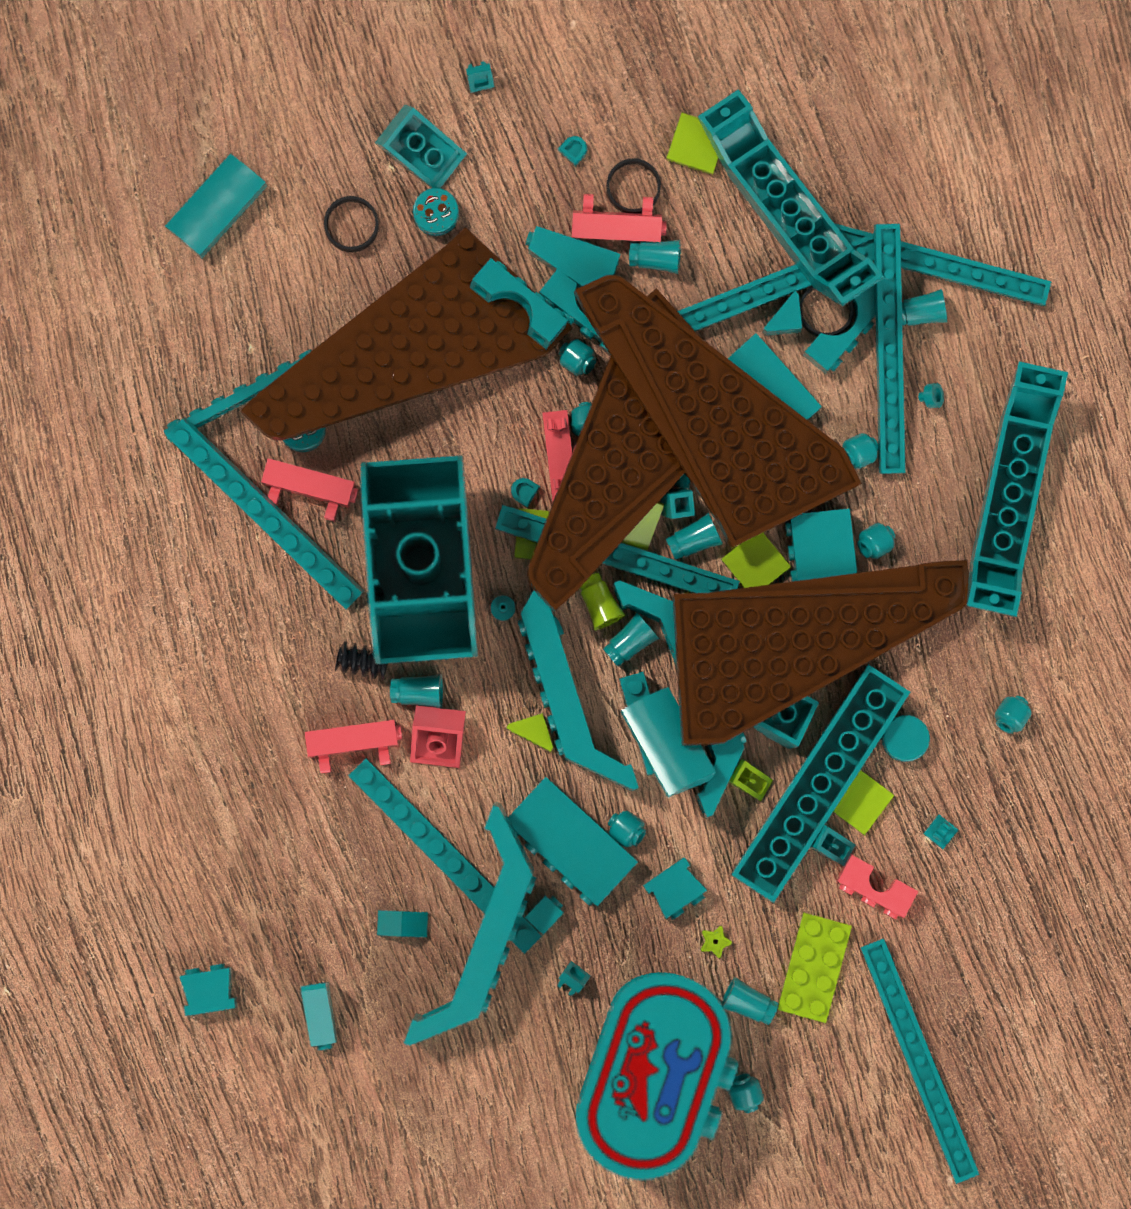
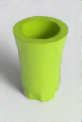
M599 573L592 574L580 587V594L586 604L595 631L606 628L626 616L609 591L606 582L602 581Z

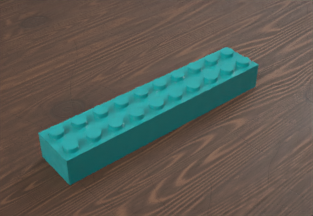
M867 665L730 876L771 903L775 902L911 693L909 690L872 666Z

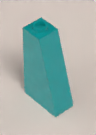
M536 226L534 232H529L525 243L526 246H529V255L554 272L557 269L577 283V288L601 277L615 275L621 255L620 253Z

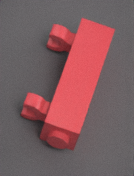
M584 194L583 211L573 210L572 238L661 242V236H666L667 221H662V214H652L653 197H643L642 213L593 211L594 194Z
M567 410L542 413L552 503L572 455Z
M269 458L267 459L261 481L263 485L271 487L268 498L277 506L281 490L328 502L324 518L335 522L338 507L349 508L350 503L356 502L359 490L355 488L356 484L354 481Z
M395 720L308 731L305 732L307 754L309 758L319 757L321 774L331 773L329 755L378 749L380 765L391 764L389 747L399 746L398 740H402L401 725H396Z

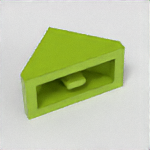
M543 713L508 724L507 730L551 753L553 745Z
M741 759L728 783L755 799L762 801L773 779Z

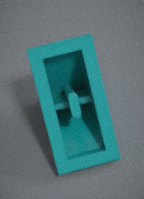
M796 291L793 292L763 328L762 333L765 336L801 332L799 294Z
M824 825L810 848L844 866L856 845Z
M378 910V936L427 937L428 912Z

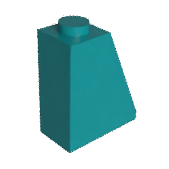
M329 982L301 986L311 1047L317 1046V1050L331 1049L332 1043L337 1042Z

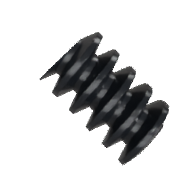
M344 641L338 651L335 671L340 665L343 673H346L349 667H351L352 675H356L359 669H361L362 677H366L368 672L371 671L372 679H376L378 674L381 673V679L384 681L388 663L376 664L373 649L368 653L367 646L363 645L362 649L358 651L357 643H354L348 649L347 641Z

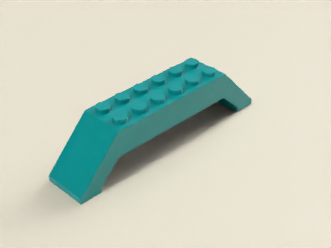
M739 89L698 116V120L731 181L814 289L843 306L884 279L883 274L869 257L866 258L854 250L768 139L753 111V107Z
M1018 362L999 423L971 555L967 593L968 607L1017 617L1022 594L1024 562L1052 429L1064 395L1068 372Z
M620 580L614 582L613 589L622 610L628 608L659 623L677 667L673 601ZM744 733L723 744L708 745L714 760L712 766L716 773L711 781L705 783L702 792L695 795L704 819L714 814L744 751L743 744L747 742Z
M533 591L521 612V620H518V626L521 636H527L529 642L525 644L529 661L534 659L536 664L532 671L536 684L541 683L544 690L540 692L544 708L549 707L551 712L547 719L551 732L556 731L559 738L555 740L559 756L564 755L565 760L631 792L638 790L639 787L631 764L625 766L594 748L552 611L539 595Z
M495 801L484 829L491 832L504 863L453 1000L423 1015L415 1014L403 1043L408 1046L477 1019L481 1011L486 1013L492 995L488 994L489 989H495L501 971L497 970L498 965H504L510 948L506 947L507 941L513 942L519 924L515 923L516 917L522 918L528 902L524 900L525 893L531 894L537 877L532 876L534 868L502 804Z

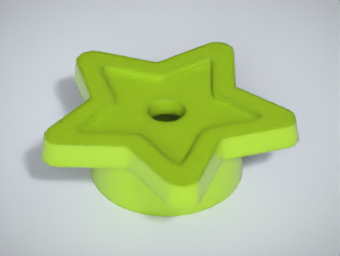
M719 926L713 932L702 930L705 942L700 949L701 952L712 951L717 958H721L723 948L732 945V941L724 937L723 926ZM714 939H716V940L718 941L717 944H714V943H713V940H714Z

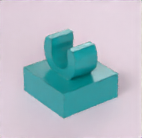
M481 61L479 66L473 67L472 64L468 65L466 73L470 92L494 87L490 63L486 64L485 61Z
M938 814L924 831L923 835L943 850L957 833L958 829Z
M570 961L558 978L560 979L558 987L561 988L565 983L571 988L568 995L572 996L575 992L579 993L591 975Z

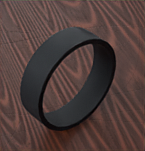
M637 158L625 159L616 164L608 175L606 185L607 196L611 204L623 213H642V208H625L614 200L610 192V180L619 168L626 165L637 164L647 168L652 172L657 181L658 190L653 199L654 206L660 195V177L656 169L647 161Z
M346 196L339 198L329 206L324 217V229L329 241L336 248L345 252H358L366 249L373 243L378 234L379 221L375 209L368 201L357 196ZM346 202H358L365 205L375 217V229L372 236L365 243L354 247L343 246L334 241L327 227L332 211L337 206Z
M811 286L805 291L800 300L801 322L809 333L818 337L823 332L811 328L805 321L802 313L803 300L811 291L815 290ZM852 300L848 302L850 314L847 323L837 331L823 334L839 335L848 327L854 312Z

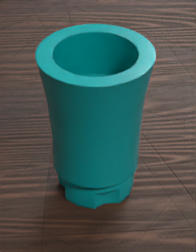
M681 240L631 242L629 266H639V268L679 274Z
M942 289L918 297L903 299L902 326L906 324L907 326L927 323H948Z
M709 513L666 539L675 560L684 556L686 558L694 553L723 544Z
M636 613L603 650L617 666H620L625 660H630L635 654L660 638L645 620Z
M442 674L391 679V703L442 708Z
M736 976L731 980L721 1001L724 1010L738 1013L757 1022L761 1021L766 1025L771 1023L778 1009V1002L771 1000L769 996L748 986Z

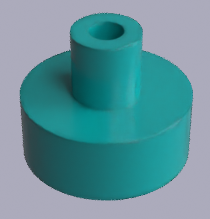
M939 383L926 384L924 391L918 394L919 401L925 402L928 408L941 407L944 402L942 386Z
M502 595L492 601L491 613L494 618L500 621H507L514 616L516 607L510 597Z

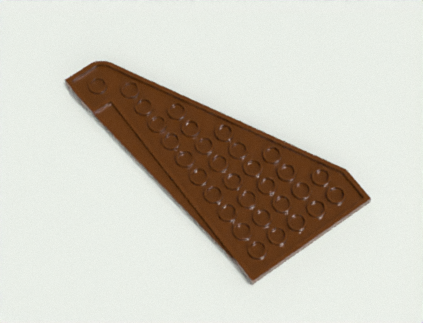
M465 227L446 246L260 391L241 409V414L266 437L273 440H286L543 358L573 327L567 322L564 330L545 349L527 334L529 317L523 306L511 299H497L488 303L470 288L472 279L490 258L495 262H503ZM503 263L507 267L508 272L511 275H513L514 277H518L505 263Z
M607 275L574 291L587 319L718 523L730 548L742 544L862 484L843 447L624 278Z
M657 288L647 296L698 335ZM611 355L527 568V579L530 586L553 612L576 593L685 473Z
M967 560L923 563L907 567L710 593L674 594L672 598L682 746L723 744L957 613L967 604L969 581Z

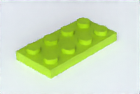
M803 912L777 1010L823 1023L827 1022L852 928L851 925Z

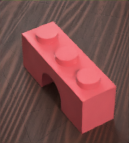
M850 855L836 880L837 883L841 884L839 889L849 895H853L855 892L863 896L861 901L873 908L876 904L885 908L883 913L895 920L898 916L905 918L918 891L897 879L893 880L886 891H875L869 882V877L874 867Z

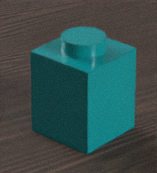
M685 488L671 489L660 499V502L664 504L661 513L664 517L675 519L695 516L693 491Z
M553 895L550 899L545 896L525 918L544 935L564 913L560 910L563 905Z

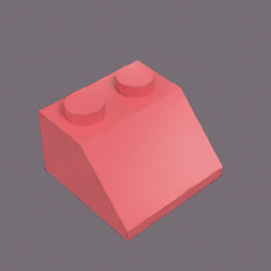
M416 705L412 728L410 762L460 768L466 711Z

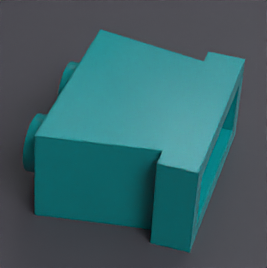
M685 857L643 885L648 894L653 892L665 919L671 917L674 920L685 912L683 910L684 906L690 902L694 906L706 898L703 893L707 889L686 869L690 864Z
M224 963L210 966V971L200 972V968L185 970V975L179 976L188 1005L184 1006L185 1016L238 1007L236 997L231 998L232 967L225 968Z

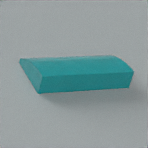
M230 153L165 227L202 259L266 189L267 184L261 177Z
M757 333L728 358L805 419L809 420L822 408Z
M669 687L652 693L621 710L624 720L667 798L711 781L716 771L702 746H682L680 708Z

